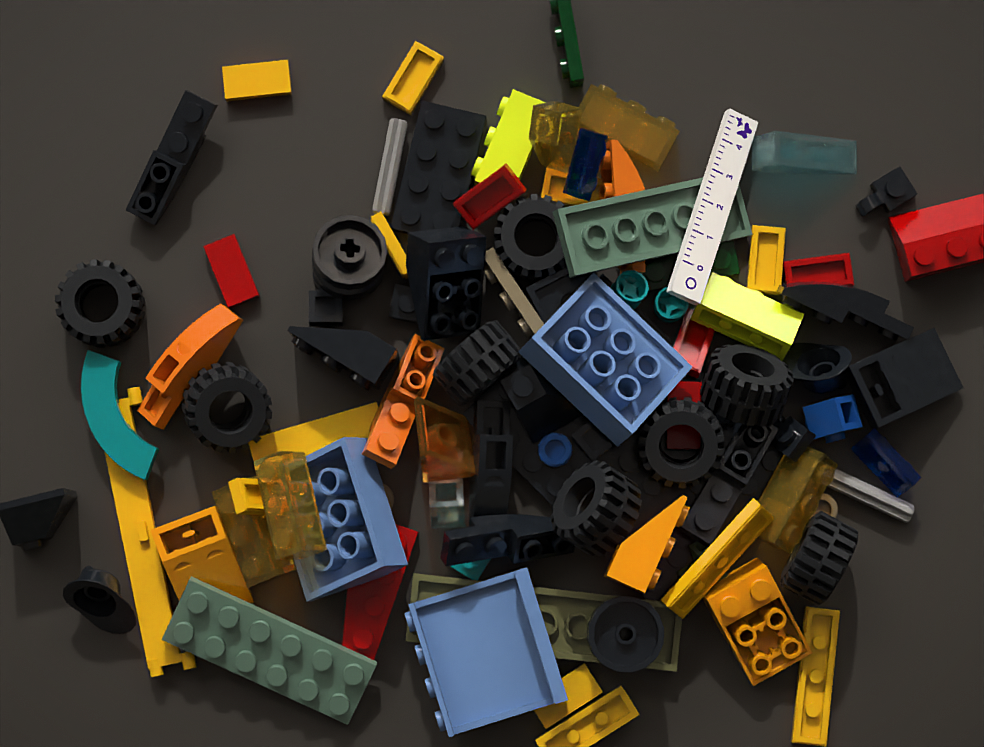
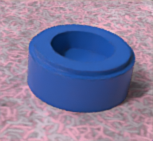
M551 433L540 441L538 454L545 465L561 467L569 461L572 455V445L563 434Z

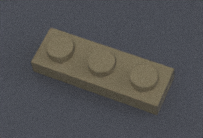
M492 247L485 252L484 274L491 285L497 282L503 292L499 296L509 312L515 309L521 319L517 323L527 338L534 336L544 323Z

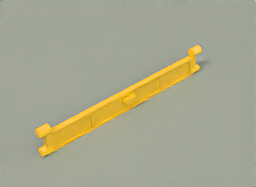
M133 387L127 389L128 398L119 399L118 405L125 421L137 434L131 406L140 405L143 400L140 387ZM105 452L150 676L152 678L164 675L163 666L182 662L183 670L197 668L194 654L188 651L181 653L179 647L161 640L173 616V610L164 566L151 533V529L156 528L147 482L123 469Z

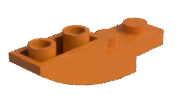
M610 140L599 147L596 163L598 169L601 170L600 200L645 190L636 167L618 140ZM645 261L618 267L621 273L627 270H635L641 274L646 272Z
M219 304L193 322L164 351L145 379L152 384V387L137 411L152 425L164 430L184 398V389L189 390L191 387L188 383L192 377L196 379L199 374L198 371L202 368H205L207 371L212 369L211 364L218 362L243 320L225 305Z
M414 334L374 416L362 455L390 469L397 464L418 408L424 403L433 380V372L439 364L445 348L429 340L423 341L419 335Z

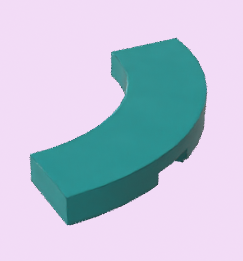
M88 350L82 370L81 394L89 427L97 442L112 460L131 474L148 480L159 448L138 436L130 425L127 424L118 405L117 379L122 362Z

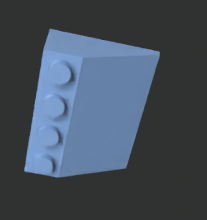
M595 273L578 288L518 351L617 447L638 429L693 367Z
M343 437L268 475L269 479L280 480L288 512L280 516L306 602H311L381 578L408 565L376 461L362 455L368 438Z

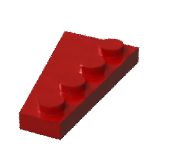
M396 524L407 562H409L419 532ZM407 566L381 578L347 589L342 646L375 660Z

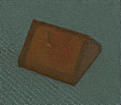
M421 397L415 398L414 408L423 483L467 478L475 475L471 435L467 417Z

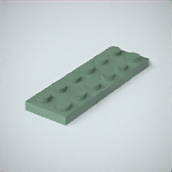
M703 177L553 211L569 277L572 278L679 253ZM738 185L720 243L753 235L740 185Z
M192 576L161 639L347 725L377 665L375 660Z

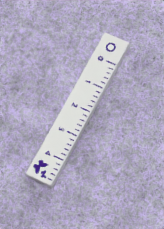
M732 109L724 112L666 293L693 305L701 303L758 125L757 121Z

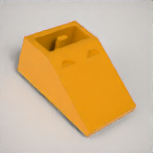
M682 495L627 537L621 544L617 545L604 577L639 593H645L647 588L650 590L654 589L662 571L656 568L660 558H668L676 540L671 537L675 526L683 525L690 507L685 505L688 497Z
M212 506L151 529L161 561L179 601L192 576L244 601L254 603L220 507Z
M755 558L727 574V577L715 583L703 597L714 621L752 686L812 654L768 567L760 559Z

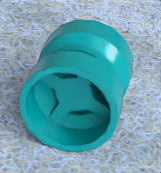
M635 270L622 272L610 287L633 310L638 307L649 290L646 278Z
M665 287L659 291L654 300V314L664 323H675L684 316L689 303L666 293L668 287Z

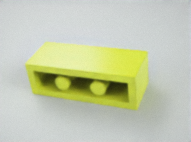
M514 89L509 98L503 97L497 111V115L501 116L497 128L490 127L484 145L488 146L484 159L481 157L477 158L471 175L476 177L474 180L475 186L505 163L521 180L548 116L550 104Z
M712 272L701 303L696 305L690 319L745 345L768 351L782 361L794 341L804 313L795 310L788 304H782L768 298L757 290H751L735 283L729 277L720 276Z

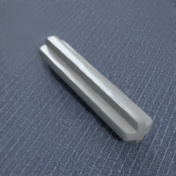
M392 118L389 121L372 208L374 214L381 211L384 216H389L391 212L407 130V122L402 119Z
M825 465L819 475L818 481L820 484L899 521L908 523L913 516L915 508L913 504L834 467Z

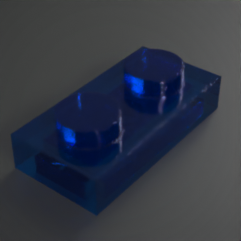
M580 128L563 193L590 201L592 192L597 186L599 166L606 153L607 135Z
M875 428L851 448L896 497L905 493L922 478L913 469L912 465Z

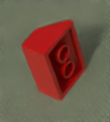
M984 194L888 217L905 282L984 262Z

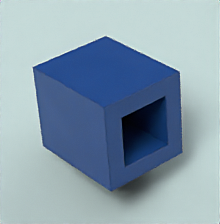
M854 394L832 398L803 407L806 427L816 435L814 439L825 437L826 443L846 439L845 432L863 427Z

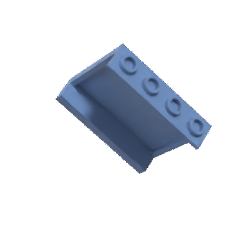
M527 567L408 604L410 611L405 612L406 621L410 633L417 631L420 641L419 645H415L416 654L420 666L427 664L430 677L425 679L430 698L437 697L440 710L435 712L437 723L441 732L447 730L449 737L568 700Z

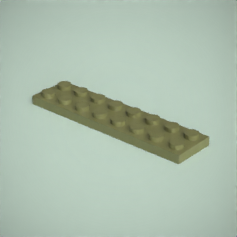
M413 573L410 604L482 581ZM533 587L555 658L600 663L591 653L587 641V624L593 611L604 601L617 596ZM641 599L649 603L657 611L664 626V644L658 657L646 668L677 672L682 618L669 609L662 601ZM407 624L406 641L420 643L417 631L410 633ZM624 627L620 630L619 636L623 641H628L629 637H632V631Z

